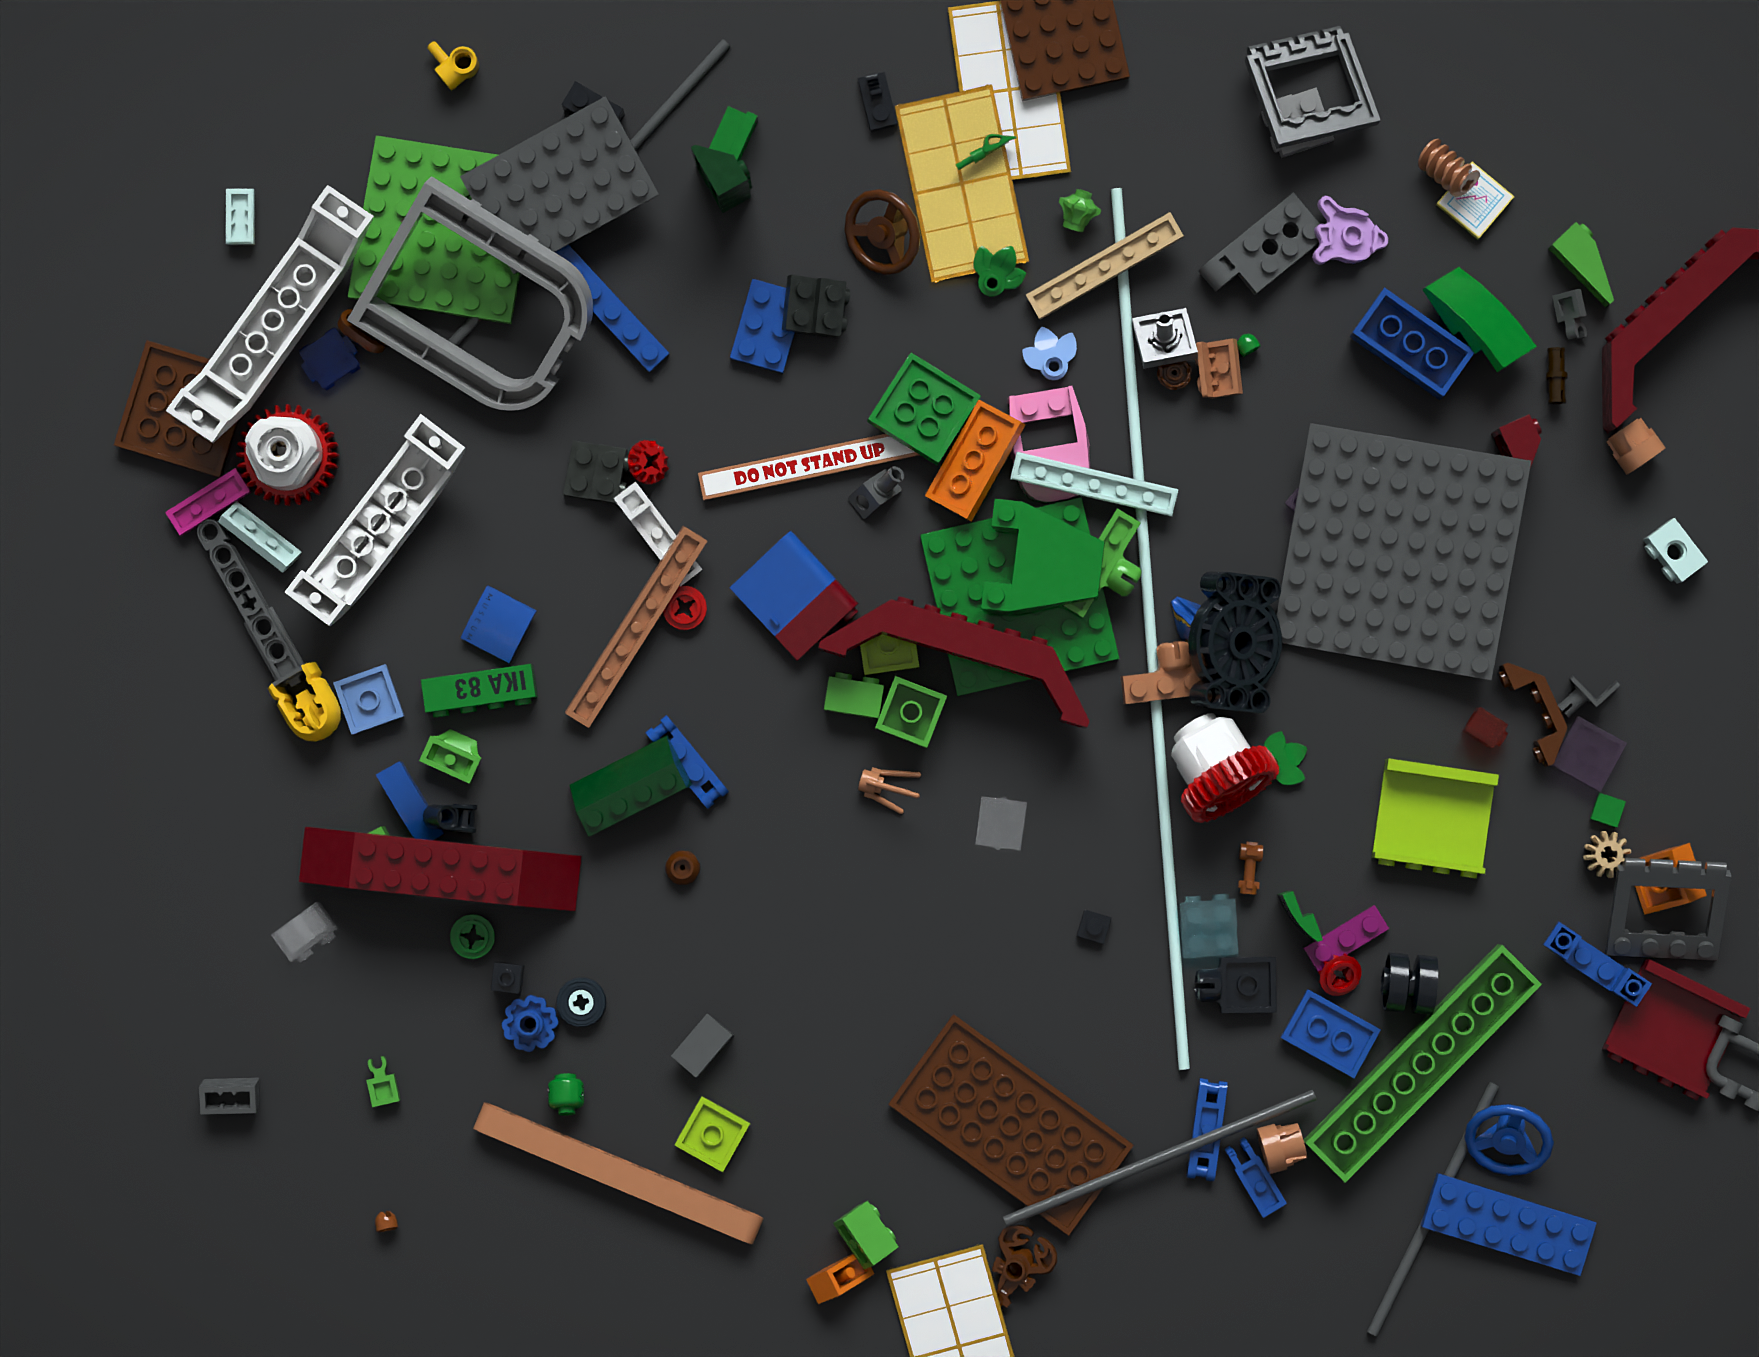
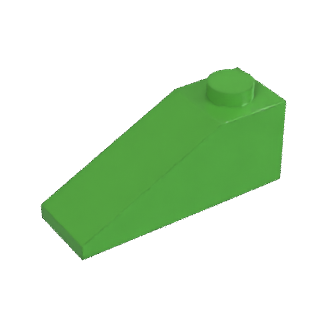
M1575 222L1548 249L1606 308L1614 301L1596 242L1592 238L1593 233L1584 224L1579 225Z

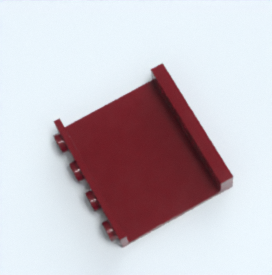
M1645 959L1638 975L1652 983L1637 1007L1627 1001L1624 1002L1602 1049L1609 1052L1608 1058L1622 1064L1624 1060L1633 1063L1632 1069L1645 1076H1648L1649 1072L1659 1076L1657 1082L1673 1088L1674 1084L1684 1088L1682 1094L1698 1101L1699 1096L1708 1099L1710 1094L1706 1091L1711 1081L1706 1072V1064L1723 1028L1718 1023L1722 1015L1740 1022L1741 1018L1747 1017L1751 1008L1659 963ZM1728 1042V1044H1727V1046H1726V1048H1725V1050H1724V1052H1723V1055H1724V1053H1725V1051H1726V1049H1727V1047H1728V1045H1729V1042Z

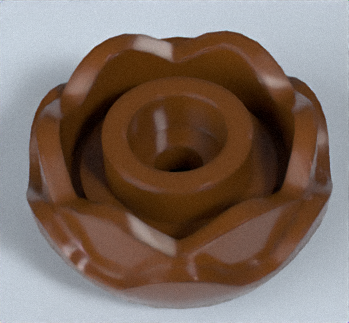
M1187 361L1161 365L1157 371L1160 383L1170 390H1178L1185 387L1190 382L1192 374L1191 365ZM1175 370L1177 375H1172V371Z
M676 851L668 858L665 871L673 883L688 885L697 878L700 872V863L692 852ZM684 865L685 870H681L680 866Z

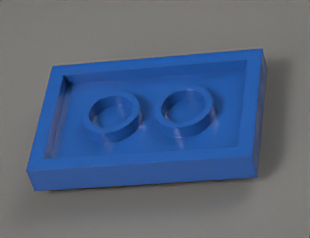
M752 279L730 359L774 372L784 373L795 332L782 330L786 288Z
M1306 989L1280 1038L1355 1078L1381 1029Z

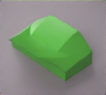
M449 729L439 736H430L419 761L471 784L482 758L478 754L476 740Z

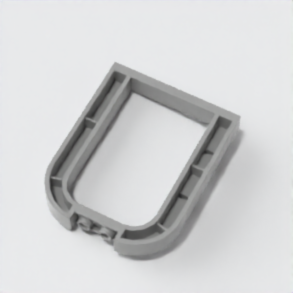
M431 176L422 186L347 321L486 406L506 411L521 410L533 406L546 397L558 382L559 378L554 375L563 362L559 359L562 352L568 353L575 340L581 341L590 327L593 316V299L590 288L583 275L572 263L540 244L537 238L530 234L527 236L482 208V204L474 199L469 200ZM423 213L551 291L560 300L564 308L565 318L562 329L534 375L525 379L507 377L376 297Z

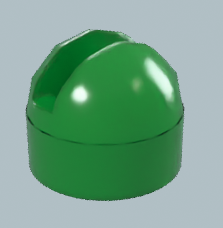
M1243 334L1237 341L1238 351L1242 357L1253 353L1261 347L1258 339L1252 334Z

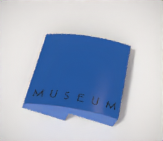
M487 586L462 633L461 639L510 663L522 638L527 633L537 610Z

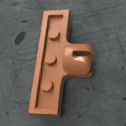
M1184 641L1162 643L1156 648L1158 658L1157 671L1121 676L1124 704L1189 696L1191 687L1201 680L1192 666L1189 644Z

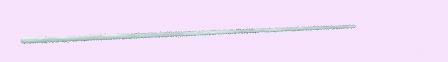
M1122 188L1111 189L1115 243L1126 238ZM1128 270L1118 275L1132 470L1133 479L1144 481ZM1135 508L1136 520L1141 522L1137 529L1140 569L1142 572L1141 587L1148 673L1157 671L1158 658L1147 511ZM1161 700L1150 701L1178 1067L1179 1070L1190 1069L1164 728Z

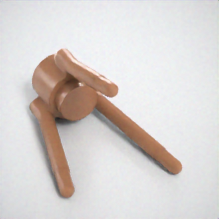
M872 767L871 771L863 770L858 790L865 792L864 797L871 798L899 814H903V809L875 793L880 794L882 789L916 799L920 797L916 792L884 783L885 778L880 777L920 778V772L881 770Z

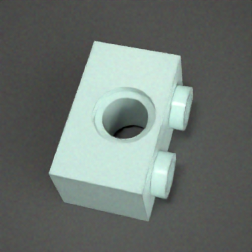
M1675 518L1670 519L1643 539L1647 544L1644 547L1651 558L1654 560L1657 558L1664 566L1661 568L1663 574L1671 582L1673 580L1676 583L1684 581L1708 562ZM1670 545H1674L1679 549L1680 555L1677 560L1671 559L1667 554V549Z

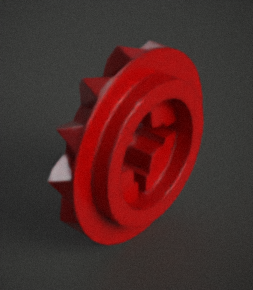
M640 441L631 448L628 455V466L631 474L636 480L644 484H654L662 480L666 471L669 470L667 467L669 457L665 455L664 447L656 444V441ZM654 456L653 466L644 468L648 461L646 457Z
M679 586L665 607L663 614L667 622L673 627L689 630L697 627L706 616L707 604L701 592L694 587ZM678 598L684 603L695 600L689 608L693 616L692 618L685 613L674 615L680 609Z
M1345 953L1342 956L1333 955V959L1329 962L1324 961L1323 969L1319 970L1320 980L1318 982L1322 989L1332 996L1345 995L1358 985L1362 973L1361 966L1354 957H1350ZM1334 971H1342L1345 979L1336 976Z

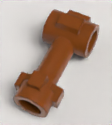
M1258 842L1240 844L1239 860H1245L1244 880L1238 881V888H1240V893L1256 895L1257 889H1259L1260 882H1255L1256 861L1262 862L1263 845H1258Z

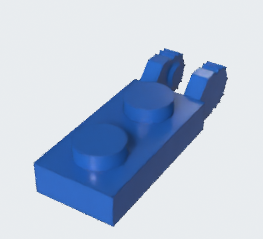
M1243 1137L1240 1139V1145L1244 1152L1248 1154L1250 1160L1241 1164L1233 1148L1228 1146L1225 1148V1151L1235 1166L1236 1174L1264 1218L1287 1203L1259 1155L1254 1153L1247 1139Z

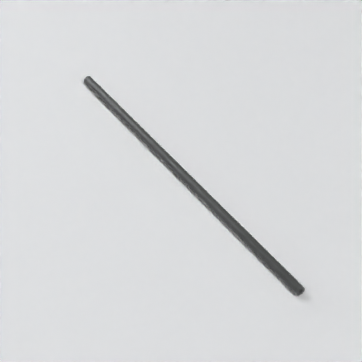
M724 39L719 42L630 140L635 150L641 146L731 47ZM468 318L448 341L458 347L481 319Z

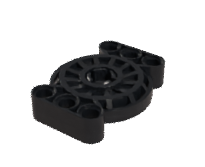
M1206 572L1201 577L1200 588L1208 599L1197 610L1191 623L1188 637L1191 663L1197 676L1201 679L1191 687L1189 693L1190 701L1194 706L1202 708L1264 713L1270 706L1271 698L1263 685L1273 675L1282 649V633L1279 620L1270 606L1280 597L1281 585L1277 579L1272 577L1232 572ZM1235 638L1241 641L1240 646H1235Z

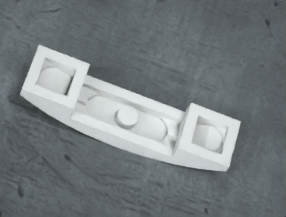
M634 482L613 499L661 560L675 539L676 534L639 485ZM696 560L680 586L702 570Z

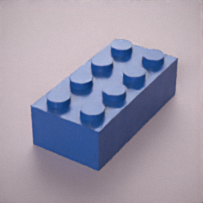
M1385 287L1349 336L1438 400L1444 397L1474 354L1469 346Z

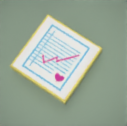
M1471 162L1472 171L1478 170L1480 172L1477 183L1466 194L1459 197H1454L1447 191L1436 205L1478 240L1514 196L1474 162Z

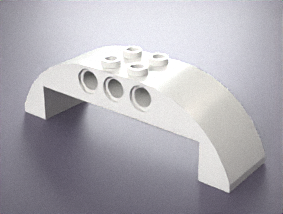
M422 414L419 415L404 435L407 441L307 572L301 570L285 591L286 594L328 626H331L340 619L384 570L439 497L463 457L466 448Z

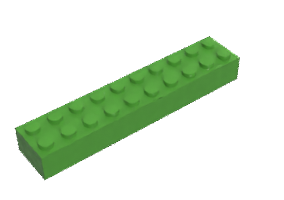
M1497 944L1435 1007L1433 1014H1428L1304 1139V1143L1346 1183L1542 984L1503 945Z

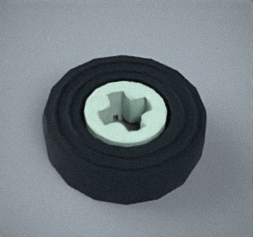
M586 977L574 978L566 982L559 990L557 996V1010L561 1018L575 1027H587L596 1023L603 1016L606 1008V995L602 987L596 981ZM582 994L583 998L589 999V1003L585 1005V1010H581L579 1006H574V1001L578 1000L577 995Z

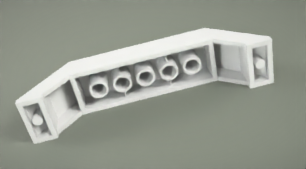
M327 185L313 204L312 210L295 242L202 372L184 389L182 388L166 412L211 443H214L249 411L345 277L374 216Z

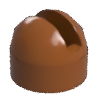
M391 1211L380 1212L375 1218L376 1232L397 1229L398 1222L395 1214Z

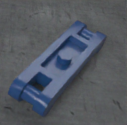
M666 715L660 720L661 723L654 729L651 727L645 733L652 742L661 739L660 737L668 731L674 736L670 741L692 783L689 787L705 807L709 809L714 805V800L719 796L724 797L729 791ZM710 781L714 787L705 793L701 787Z
M1199 1079L1191 1139L1222 1127L1228 1082L1219 1081L1218 1083L1208 1082V1079ZM1207 1093L1217 1095L1216 1103L1206 1101ZM1220 1140L1189 1153L1186 1178L1195 1179L1198 1176L1206 1177L1207 1181L1215 1180ZM1198 1157L1207 1158L1208 1165H1197Z

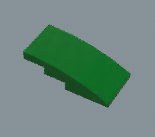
M1460 267L1422 289L1452 335L1461 332L1473 352L1476 354L1482 350L1496 372H1499L1537 347L1506 307L1480 282Z

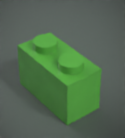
M836 672L835 677L829 676L824 710L879 719L884 685L879 684V679L863 677L862 682L851 680L852 675Z
M868 1201L859 1204L833 1223L864 1270L874 1266L899 1247L895 1242L896 1237L894 1233L884 1226L880 1220L879 1211L874 1205L869 1204Z

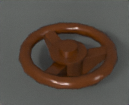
M881 189L865 191L853 200L846 213L844 231L848 246L855 258L867 269L883 275L897 274L909 267L919 251L921 235L917 218L909 205L896 194ZM882 200L889 203L884 216L874 217L869 222L856 223V216L860 208L869 201ZM909 230V248L904 255V238ZM857 236H868L870 242L875 247L880 249L887 248L892 263L882 264L874 261L864 252Z

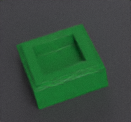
M1598 793L1590 819L1617 828L1626 801Z

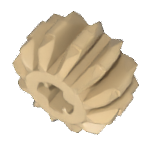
M1601 831L1600 839L1595 835L1590 837L1594 846L1590 844L1584 845L1586 850L1591 851V855H1584L1583 860L1593 861L1587 867L1590 871L1598 866L1596 876L1602 877L1606 871L1607 877L1613 878L1614 870L1617 872L1618 865L1620 863L1624 864L1625 858H1623V854L1631 853V849L1621 848L1627 842L1625 838L1616 843L1618 833L1612 832L1608 838L1607 832ZM1605 847L1607 851L1613 852V857H1609V862L1607 858L1601 857V852H1605Z

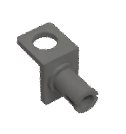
M892 466L888 471L884 469L857 488L848 497V500L861 517L865 519L880 505L901 492L902 489L898 483L903 481L904 473L896 466ZM859 495L864 496L868 500L869 508H864L860 504Z
M1572 675L1570 679L1575 684L1574 687L1576 689L1559 703L1558 707L1563 711L1572 704L1564 711L1570 718L1586 701L1592 702L1597 707L1620 686V683L1616 680L1601 695L1595 698Z

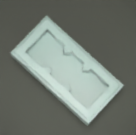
M226 189L227 245H255L254 189Z

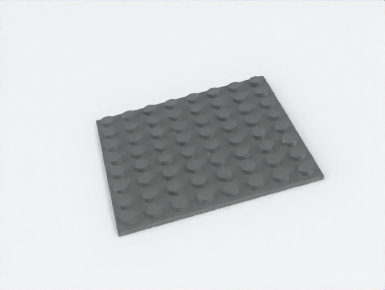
M1310 423L1276 615L1281 628L1282 643L1492 680L1531 460Z

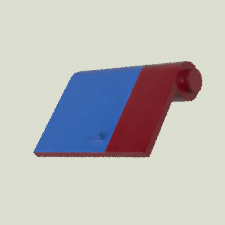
M792 531L781 538L730 587L797 661L838 622L843 619L848 622L859 612L855 608L859 603Z

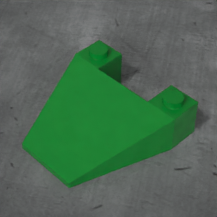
M995 499L991 526L998 532L1017 533L1018 539L1012 584L984 581L981 609L985 613L1015 616L1098 598L1105 547L1104 541L1022 501Z

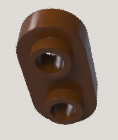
M353 309L344 310L337 323L340 331L369 352H383L387 345L347 321Z

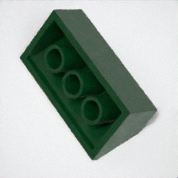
M694 145L691 147L695 166L722 213L751 198L750 189L753 187L751 185L750 172L743 160L737 161L732 154L703 146Z
M667 735L570 784L576 812L588 836H591L691 786L692 783Z

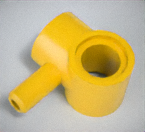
M433 41L428 45L427 49L440 63L434 70L451 91L464 80L472 78L478 72L479 61L470 48L464 46L457 47L448 57L437 42ZM469 57L471 59L469 67L465 69L457 67V62L460 58Z

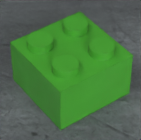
M895 676L875 729L927 749L947 696Z

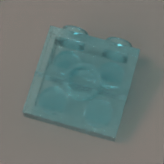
M1229 894L1212 895V900L1201 901V896L1184 897L1185 902L1178 903L1182 958L1239 954L1235 899H1229Z

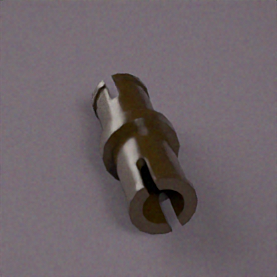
M1547 348L1548 372L1546 373V380L1549 381L1548 404H1565V380L1568 379V372H1565V348Z

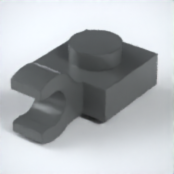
M1581 289L1553 295L1557 322H1565L1568 340L1587 337L1586 327L1580 320L1581 317L1586 316Z

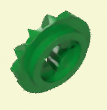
M463 916L455 922L451 929L450 940L452 947L464 958H481L491 950L494 944V928L482 916ZM474 925H476V934L484 937V940L475 941L472 949H470L469 939L461 936V933H471Z

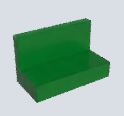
M728 106L709 148L732 154L737 161H740L758 122V115L749 111L745 114Z

